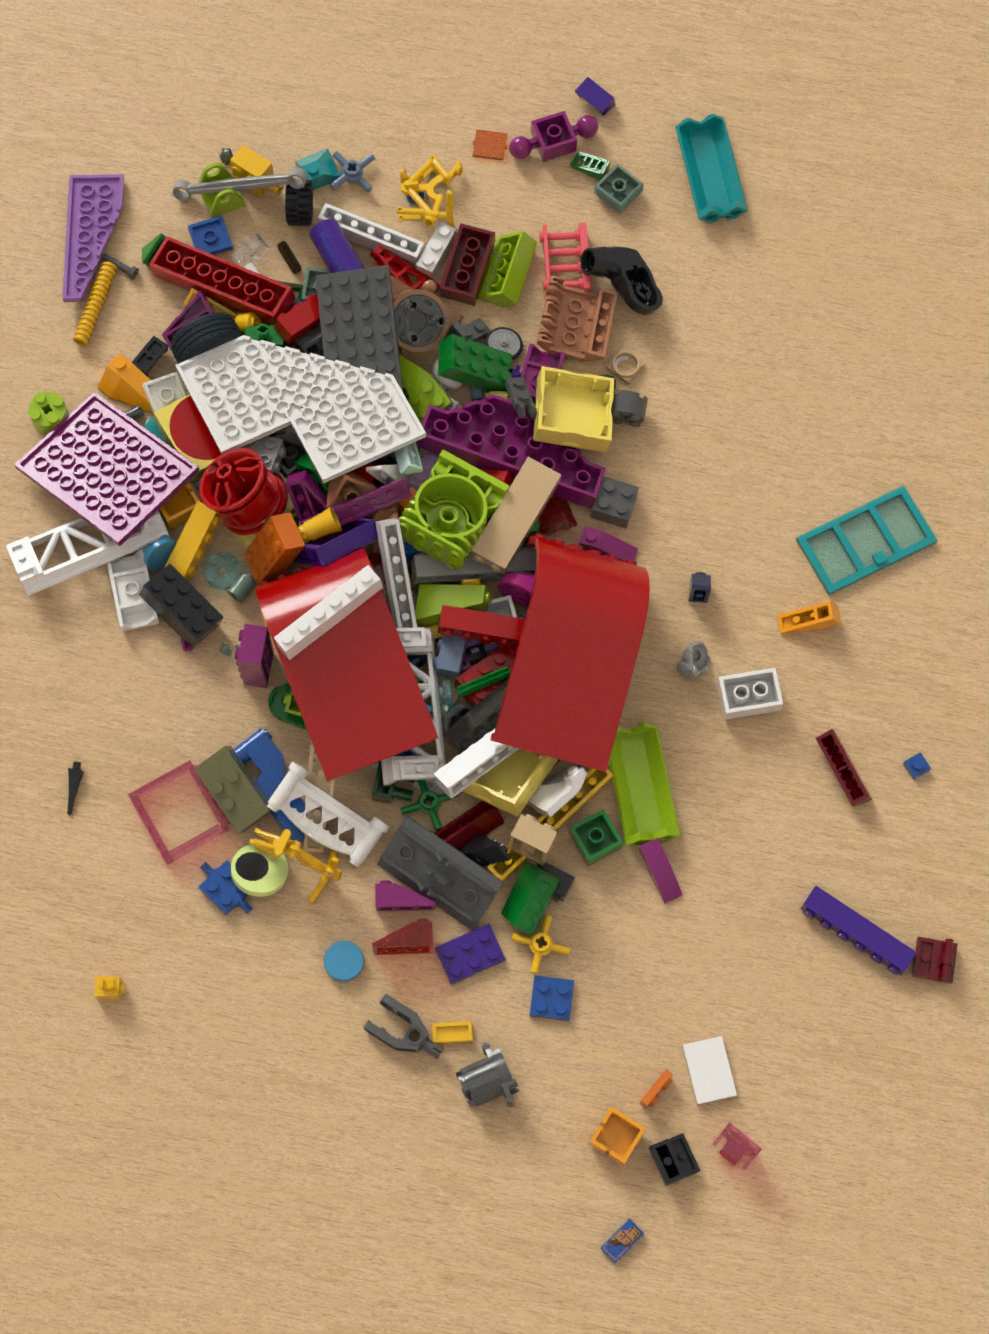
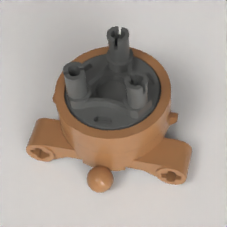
M391 276L400 354H402V349L412 352H425L433 349L439 344V341L446 338L447 330L450 329L453 323H461L464 316L448 309L443 301L434 294L437 288L434 281H425L422 289H412Z

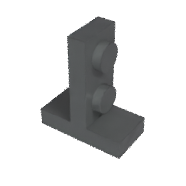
M479 318L464 326H461L458 322L453 323L447 336L454 334L466 338L465 341L469 339L477 342L485 338L491 330Z

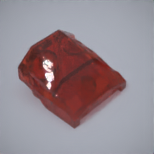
M556 496L549 499L538 518L539 532L545 536H550L559 530H568L572 527V524L574 527L577 526V521L572 514L568 501Z

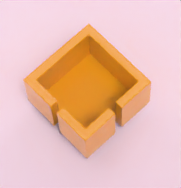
M188 482L159 509L170 530L186 523L197 501H199Z
M611 1106L602 1120L601 1126L597 1128L589 1141V1145L603 1154L606 1151L609 1152V1158L624 1166L646 1128Z

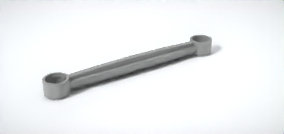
M296 167L292 168L289 174L235 178L190 184L188 181L179 180L174 186L173 195L180 201H186L193 194L219 193L226 189L241 191L288 184L295 189H301L305 186L308 176L305 170ZM293 176H297L302 180H297Z

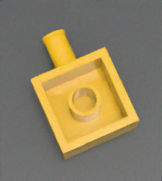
M244 144L230 159L233 179L274 175L272 163ZM284 186L250 189L249 191L253 194L257 193L262 197L267 190H270L278 196Z

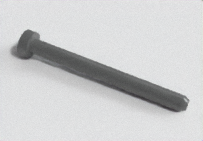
M103 253L102 261L113 263L117 269L127 273L128 278L135 279L139 273L137 267L133 266L131 268Z

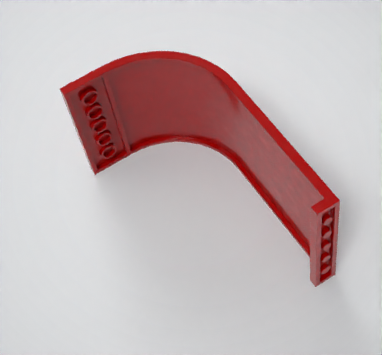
M532 534L524 542V545L536 548V571L532 594L495 732L491 734L490 741L606 772L645 628L650 595L649 575L644 567L637 566L635 561L627 559L620 561L618 556L610 554L601 555L600 551L593 549L585 551L583 546L565 545V541L559 539L547 540L545 535Z
M364 547L323 567L313 565L305 568V566L295 569V573L287 575V573L281 574L276 577L277 580L271 582L269 580L263 581L255 588L269 632L327 781L438 739L437 732L381 589L291 660L285 656L274 640L276 635L367 565L373 570Z

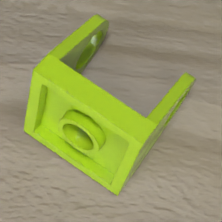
M212 163L203 169L199 183L233 179V177L221 163ZM219 168L216 172L207 174L211 169ZM226 189L219 193L201 194L212 218L245 206L240 191H234L233 189Z

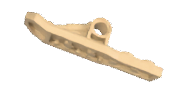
M311 741L307 781L333 797L335 779L326 780ZM322 806L308 811L307 818L313 819L314 823L319 824L322 820ZM324 822L322 825L324 830L326 828V822ZM305 835L303 850L323 853L324 846Z

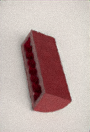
M831 729L816 737L851 805L858 806L872 800L868 789L836 731Z
M481 801L434 834L461 852L460 849L476 834L487 835L502 825L504 820L497 807Z

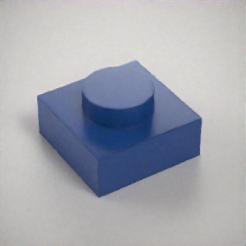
M921 752L903 763L913 780L931 769Z

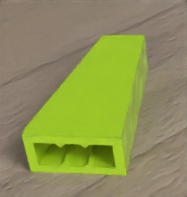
M419 584L415 609L416 622L419 627L439 623L442 605L482 612L488 611V606L492 602V594L485 585Z

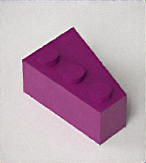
M199 290L183 312L162 333L170 350L172 339L181 327L197 317L216 313L204 292Z
M306 470L288 475L285 485L299 521L327 509L326 494Z

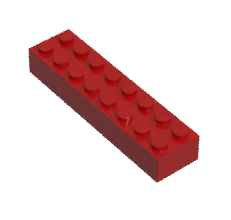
M166 236L149 264L155 277L189 291L191 288L197 291L200 290L216 302L239 312H253L261 321L270 325H275L276 318L283 312L286 314L296 299L292 287L168 236Z

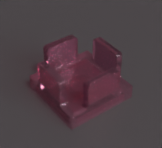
M730 1122L712 1143V1146L715 1147L723 1136L728 1140L719 1151V1154L732 1165H736L744 1154L747 1155L749 1159L741 1167L742 1171L746 1170L762 1150V1148Z

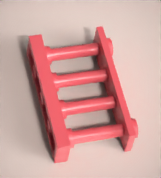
M579 223V229L575 230V232L547 233V224H544L543 232H539L540 243H543L546 280H543V291L548 289L550 273L578 271V273H581L582 278L575 281H564L563 285L591 292L590 276L583 273L581 262L569 265H549L550 256L577 255L581 261L583 251L588 248L586 223ZM576 239V241H579V246L576 248L548 249V240Z

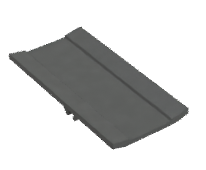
M406 816L377 863L381 868L420 895L435 901L437 907L472 931L475 930L496 894L505 883L409 816Z

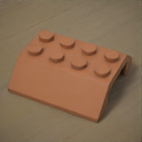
M550 276L547 291L551 295L546 296L541 324L545 328L539 329L537 344L548 353L557 354L565 352V357L582 362L605 359L618 292L600 288L596 294L563 285L565 278Z

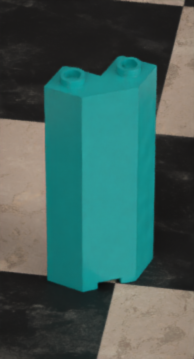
M710 114L701 122L691 118L682 120L675 128L698 219L708 223H715L719 218L727 217V220H732L747 212L748 208L725 119L716 114Z

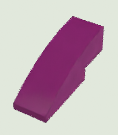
M658 838L641 845L639 851L664 904L682 896L675 874Z

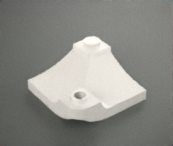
M579 764L567 767L558 775L543 781L526 805L532 806L537 813L551 817L578 793L584 783L585 776L588 775L587 771Z

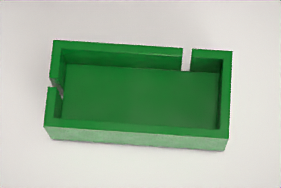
M450 334L439 341L438 376L487 392L507 391L505 380L506 378H512V373L509 372L512 369V354L469 339L465 341L466 338Z

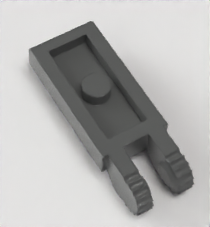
M524 377L506 378L505 386L519 418L526 417L525 409H527L531 418H535L537 415L536 406L533 403Z

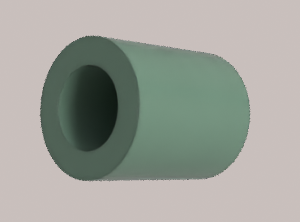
M241 573L227 590V593L233 599L242 603L256 586L255 579L249 573Z

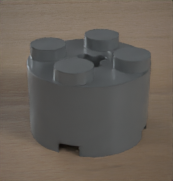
M619 390V394H615L614 391L611 406L612 423L622 424V422H628L630 426L640 427V424L645 419L648 398L644 396L643 399L639 397L640 393Z

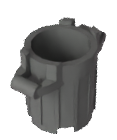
M484 1042L482 1050L486 1058L461 1068L460 1071L456 1072V1077L462 1085L461 1089L465 1099L471 1108L504 1095L507 1106L514 1107L515 1101L512 1094L519 1092V1089L516 1088L518 1087L516 1079H512L504 1057L500 1053L502 1049L499 1048L491 1051L489 1043Z

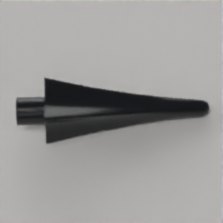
M74 761L73 768H68V815L72 814L75 797L84 773L80 769L81 762Z

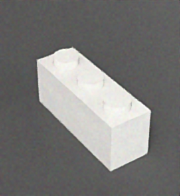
M440 221L416 263V269L435 279L454 245L457 229Z

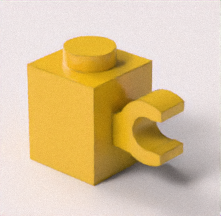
M95 976L94 996L97 1000H121L122 994H125V982H122L120 976Z

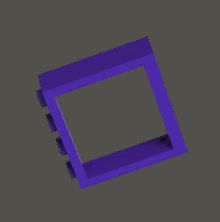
M359 518L342 525V531L305 543V547L295 558L294 562L323 567L378 539L375 521Z

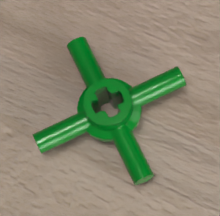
M417 780L422 794L419 796L417 803L400 808L401 813L406 815L421 810L423 813L430 815L434 829L438 831L442 828L437 811L441 806V802L451 798L446 793L438 795L436 792L429 791L426 780ZM426 800H431L432 805H428Z

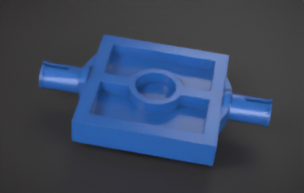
M228 860L214 870L207 862L200 867L208 876L198 886L199 890L225 915L239 906L247 914L252 911L253 907L245 901L248 894L242 892L232 880L231 863Z

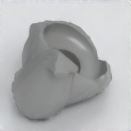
M698 641L688 645L683 652L682 661L677 664V670L681 676L697 677L700 673L708 671L710 657L707 655L705 644Z

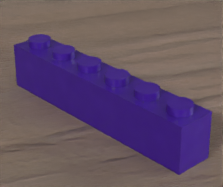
M818 886L814 887L801 907L804 915L811 919H817L822 927L827 930L832 929L840 939L850 941L854 944L853 947L860 952L865 951L871 955L870 958L879 964L883 963L895 975H902L917 953Z

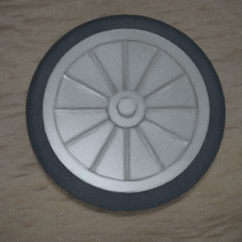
M495 328L485 338L486 346L512 354V360L516 359L522 352L523 341L520 335L510 328Z

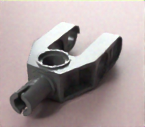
M385 994L380 1004L412 1026L406 1031L403 1039H396L386 1032L383 1027L379 1028L369 1020L363 1029L396 1051L419 1053L423 1049L438 1059L439 1054L443 1052L444 1048L429 1039V1032L418 1014ZM413 1033H418L421 1036L416 1042L410 1040V1035Z

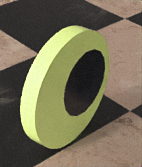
M252 844L241 848L235 854L231 863V877L234 884L242 892L251 896L263 897L276 893L284 886L288 877L289 867L284 854L274 858L266 852L261 853Z

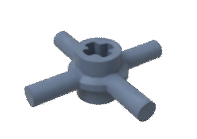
M336 151L333 157L343 166L342 175L333 181L330 187L335 190L345 181L349 183L358 182L366 192H370L372 186L362 176L363 168L375 160L374 155L371 153L358 163L355 160L347 161Z

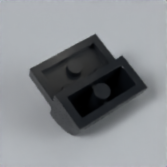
M684 1133L648 1147L665 1186L672 1185L700 1172V1168Z

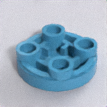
M163 535L152 545L144 547L143 560L149 570L160 571L164 569L176 545V542L169 538L168 535Z
M339 941L327 949L324 956V966L329 976L333 979L349 982L361 973L364 966V957L356 944L349 941Z

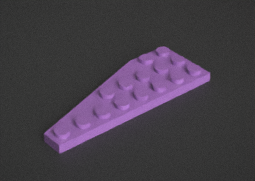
M123 174L70 175L63 283L64 302H82L123 210Z

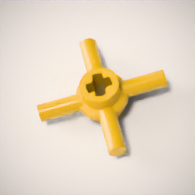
M550 915L544 916L541 931L532 937L516 933L512 935L511 941L529 945L530 950L534 953L530 972L533 974H538L542 956L548 955L551 951L570 955L571 948L554 944L552 938L548 935L552 916ZM540 940L544 941L543 948L538 947Z

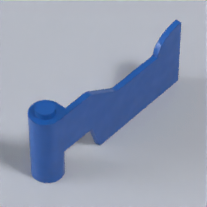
M260 728L233 750L244 765L252 760L261 771L256 783L269 800L286 774L282 753L271 741V734L266 729L262 730ZM299 797L290 802V807L296 808L299 813L305 811V802ZM278 810L277 813L274 811L270 813L283 830H290L291 840H296L300 843L304 841L305 834L287 818L283 811Z

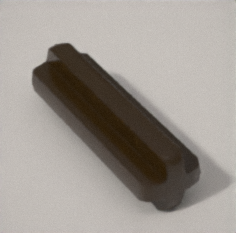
M285 241L278 243V250L294 274L300 272L301 265Z

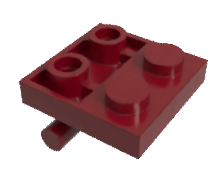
M918 936L912 977L952 984L958 943H953V939L941 941Z

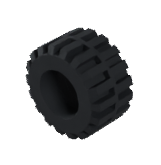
M306 180L305 186L301 189H295L289 184L286 185L285 215L288 226L311 225L313 219V185L311 180Z

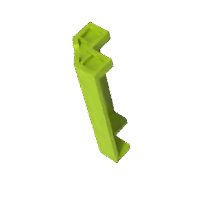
M641 722L633 729H622L621 726H618L609 764L613 774L612 779L626 846L639 847L656 838L662 843L679 837L680 831L657 725Z

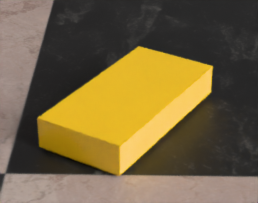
M472 1021L432 1023L433 1042L436 1044L472 1043Z

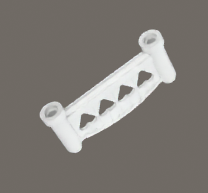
M292 761L288 767L290 770L269 799L267 807L276 813L278 810L283 811L287 818L305 835L329 849L349 855V862L359 867L360 864H363L382 834L387 833L390 826L376 816L368 822L304 779L309 772ZM306 795L304 812L299 813L296 808L290 807L292 800ZM322 806V820L319 824L314 823L313 819L306 817L308 811ZM338 817L337 834L332 835L329 830L323 829L322 825L324 822ZM354 828V844L349 846L345 841L339 839V835Z

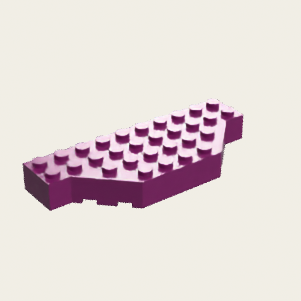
M494 394L486 396L485 399L480 401L475 400L464 404L463 407L455 410L453 408L446 411L429 404L421 424L426 432V437L416 441L417 447L436 454H440L442 450H445L476 468L508 471L514 479L526 459L530 457L561 474L560 483L552 494L553 496L589 509L592 508L606 468L588 462L579 448L533 441L535 418L529 416L527 409H525L526 417L519 418L511 400Z

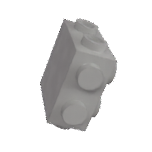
M265 436L241 447L255 451L262 458L267 470L272 474L276 475L280 472V462L282 458H285L287 452L283 439L276 436Z

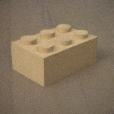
M521 814L510 835L508 848L543 866L554 846L557 832L554 831L555 828L546 823L542 825L536 822L537 819L535 817Z

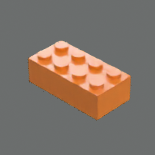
M291 512L271 516L244 552L245 560L249 564L252 576L257 584L266 580L270 582L277 580L276 577L285 573L305 547Z

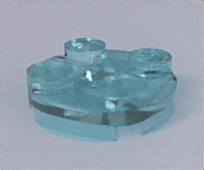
M220 552L211 554L204 564L203 573L211 587L217 590H228L242 573V568L235 555ZM222 567L228 570V572H224V575H220L218 571Z

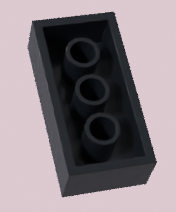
M168 564L144 584L139 593V596L192 649L213 632L224 618L171 564Z

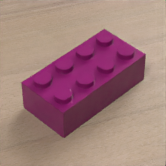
M244 624V629L239 632L240 648H236L235 651L236 665L239 666L238 672H241L240 678L243 679L244 685L267 688L274 656L268 627Z

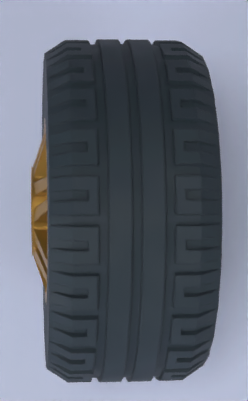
M221 312L209 313L197 317L181 327L172 339L171 351L179 364L242 336L235 320L230 315Z

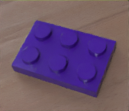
M490 924L435 947V951L451 985L506 961Z

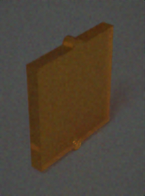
M476 130L475 141H473V157L504 160L505 149H507V133Z

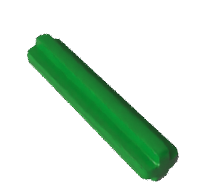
M507 666L458 686L456 689L460 697L471 694L509 678L511 671Z

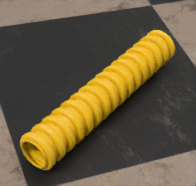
M102 262V267H100V272H98V277H96V282H94V287H92L86 303L87 306L84 308L85 311L82 313L83 316H81V321H79V326H77V331H75V336H73V341L78 345L87 346L93 333L92 331L95 328L94 326L106 300L105 296L108 295L113 277L117 271V267L111 262Z

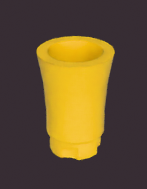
M332 507L327 508L322 513L297 527L304 543L342 531L338 517Z

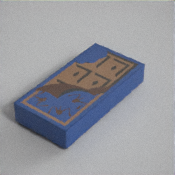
M629 1219L600 1249L616 1263L644 1235V1232Z

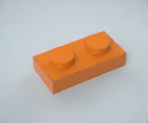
M666 1069L643 1097L640 1104L645 1108L649 1104L653 1107L660 1098L657 1094L661 1089L666 1090L673 1082L670 1079L673 1074Z

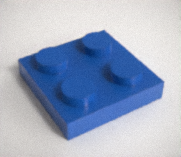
M222 216L188 225L195 248L212 255L233 250Z
M534 975L530 1016L569 1021L574 980Z

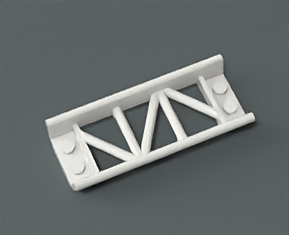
M159 511L140 527L141 531L132 534L121 546H118L104 534L102 536L105 543L78 531L77 529L89 525L82 518L31 539L27 536L6 545L27 596L135 552L147 545H151L163 535H168L169 537ZM69 535L98 549L78 557ZM61 536L71 560L44 571ZM49 541L39 562L33 548Z
M425 627L396 629L406 655L428 656L429 676L411 662L409 663L414 675L424 682L418 683L420 691H423L421 693L423 699L426 700L432 696L434 719L431 720L438 735V739H436L437 755H429L420 747H415L410 750L417 756H392L382 760L383 785H391L396 781L435 779L434 773L440 767L446 765L436 668H433L435 659L434 639L431 630L425 629Z

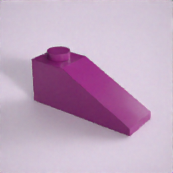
M588 526L584 527L579 545L583 546L585 551L590 549L601 552V555L610 554L618 556L620 561L626 559L634 561L638 548L604 531Z
M389 880L375 883L376 911L436 910L435 901L403 886L392 883Z

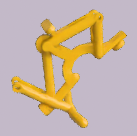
M432 155L411 177L407 176L405 169H401V192L410 196L421 209L398 207L397 213L400 214L397 217L398 221H424L426 226L432 227L436 220L447 219V225L455 228L453 191L448 190L446 192V212H439L444 196L443 194H435L434 188L440 183L449 186L456 175L461 176L463 171L461 161H457L453 169L447 172L436 159V156ZM433 171L437 175L428 184H420ZM419 192H427L428 198L434 203L432 210L419 196Z
M258 828L255 829L254 832L265 840L261 841L254 838L250 839L249 843L261 853L266 852L274 858L285 854L290 859H299L301 865L323 873L320 882L308 897L309 903H314L332 875L335 881L341 879L343 871L340 869L335 870L340 861L337 858V851L330 850L328 864L326 865L300 848L302 843L290 840V830L285 829L280 837Z

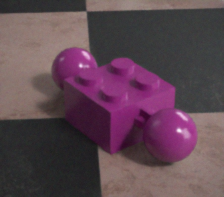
M565 111L531 121V134L533 138L515 137L510 142L509 151L514 158L525 159L533 149L538 148L543 162L570 154L577 150L576 136L580 135L583 138L593 137L598 131V122L593 116L584 115L578 119L576 125L571 126Z

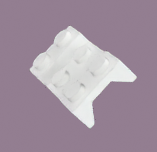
M143 549L132 556L115 559L107 563L122 632L160 624L158 614L139 596L143 585L150 580L148 567L143 560Z

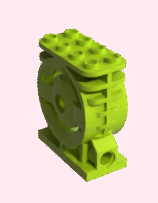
M442 450L438 461L430 472L429 479L419 487L413 500L409 502L408 507L402 512V516L398 518L403 542L411 544L418 551L429 554L435 560H440L451 569H461L464 561L469 557L470 551H472L484 531L487 518L493 516L507 493L509 485L451 453Z

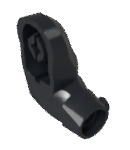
M601 246L587 248L583 251L581 255V269L583 273L587 276L591 275L610 279L615 290L633 311L648 315L662 305V294L656 286L649 267L637 250L627 247Z

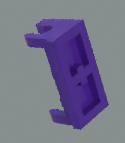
M589 77L575 90L578 96L585 99L603 116L616 105L614 97Z

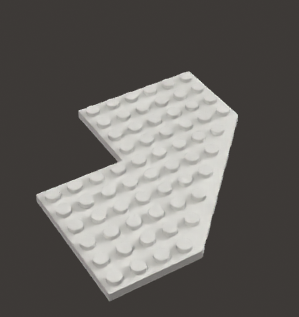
M245 335L175 365L221 454L241 448L292 425L323 484L426 437L424 428L393 375L388 373L384 375L375 372L373 369L361 366L360 368L354 367L350 363L328 360L324 356L313 353L309 355L300 352L298 349L279 347L275 343L253 340Z

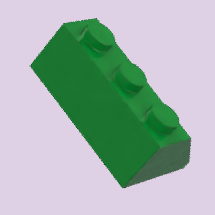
M525 861L501 914L514 927L533 935L538 929L561 878Z

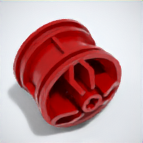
M237 448L223 453L207 467L200 481L199 495L202 502L209 509L219 514L223 524L229 531L237 535H251L260 532L271 516L281 513L286 501V488L279 477L267 470L262 458L255 451L247 448Z

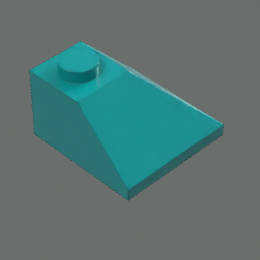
M328 148L295 161L298 168L306 171L307 180H311L313 190L328 185L341 176Z

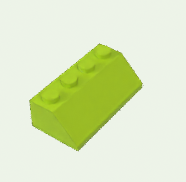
M524 231L499 236L477 299L502 307L517 305L538 242Z

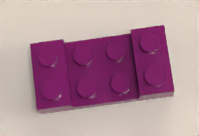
M534 344L529 345L520 377H524L534 404L536 403L537 377L541 367L562 370L565 352L551 354L540 351Z

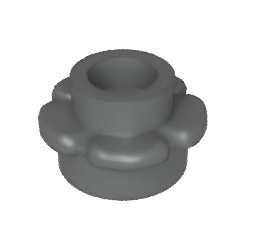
M223 147L219 153L222 163L230 164V159L233 157L230 148L224 149Z

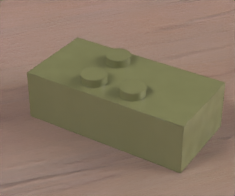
M231 745L224 746L194 768V771L238 833L245 832L273 811L267 807L268 798Z

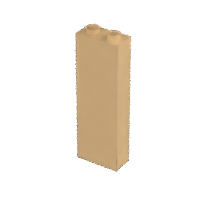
M528 457L471 552L473 560L479 564L484 563L497 574L502 573L505 575L560 483L561 474Z

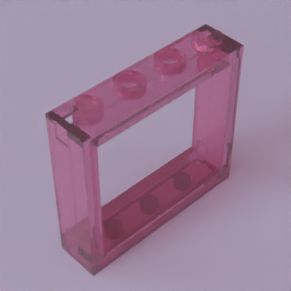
M190 760L128 794L167 865L229 831L227 824L230 822L224 813L221 814L219 812V805L214 798H211L208 789L194 771V768L198 765L195 764L193 766ZM190 772L219 824L168 851L142 805L140 798Z

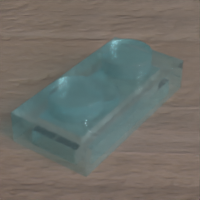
M442 680L443 687H439L440 705H444V711H448L452 707L450 680Z

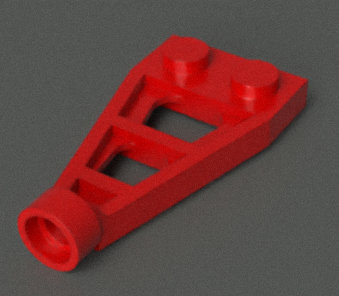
M380 245L376 246L371 252L370 256L380 266L389 265L394 262L403 269L398 273H395L390 267V275L405 285L407 284L402 279V276L406 273L416 277L418 282L411 287L412 289H422L425 281L432 280L437 286L434 294L439 290L440 284L433 278L417 270L414 265L387 249H383Z

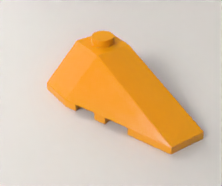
M119 353L106 367L98 384V389L115 401L125 402L132 407L140 405L141 409L153 414L142 387L143 383L151 380L132 362Z

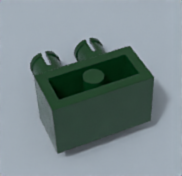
M379 761L372 800L391 804V801L394 799L411 802L413 790L398 788L395 782L391 785H383L381 761ZM402 780V781L411 782V783L415 784V781H416V780Z

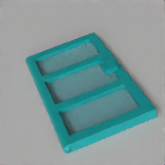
M901 486L796 537L798 545L828 595L844 589L937 542L935 535L905 486Z

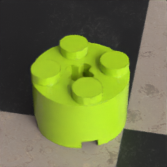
M52 392L37 393L28 408L34 427L44 435L50 433L69 415L63 398Z

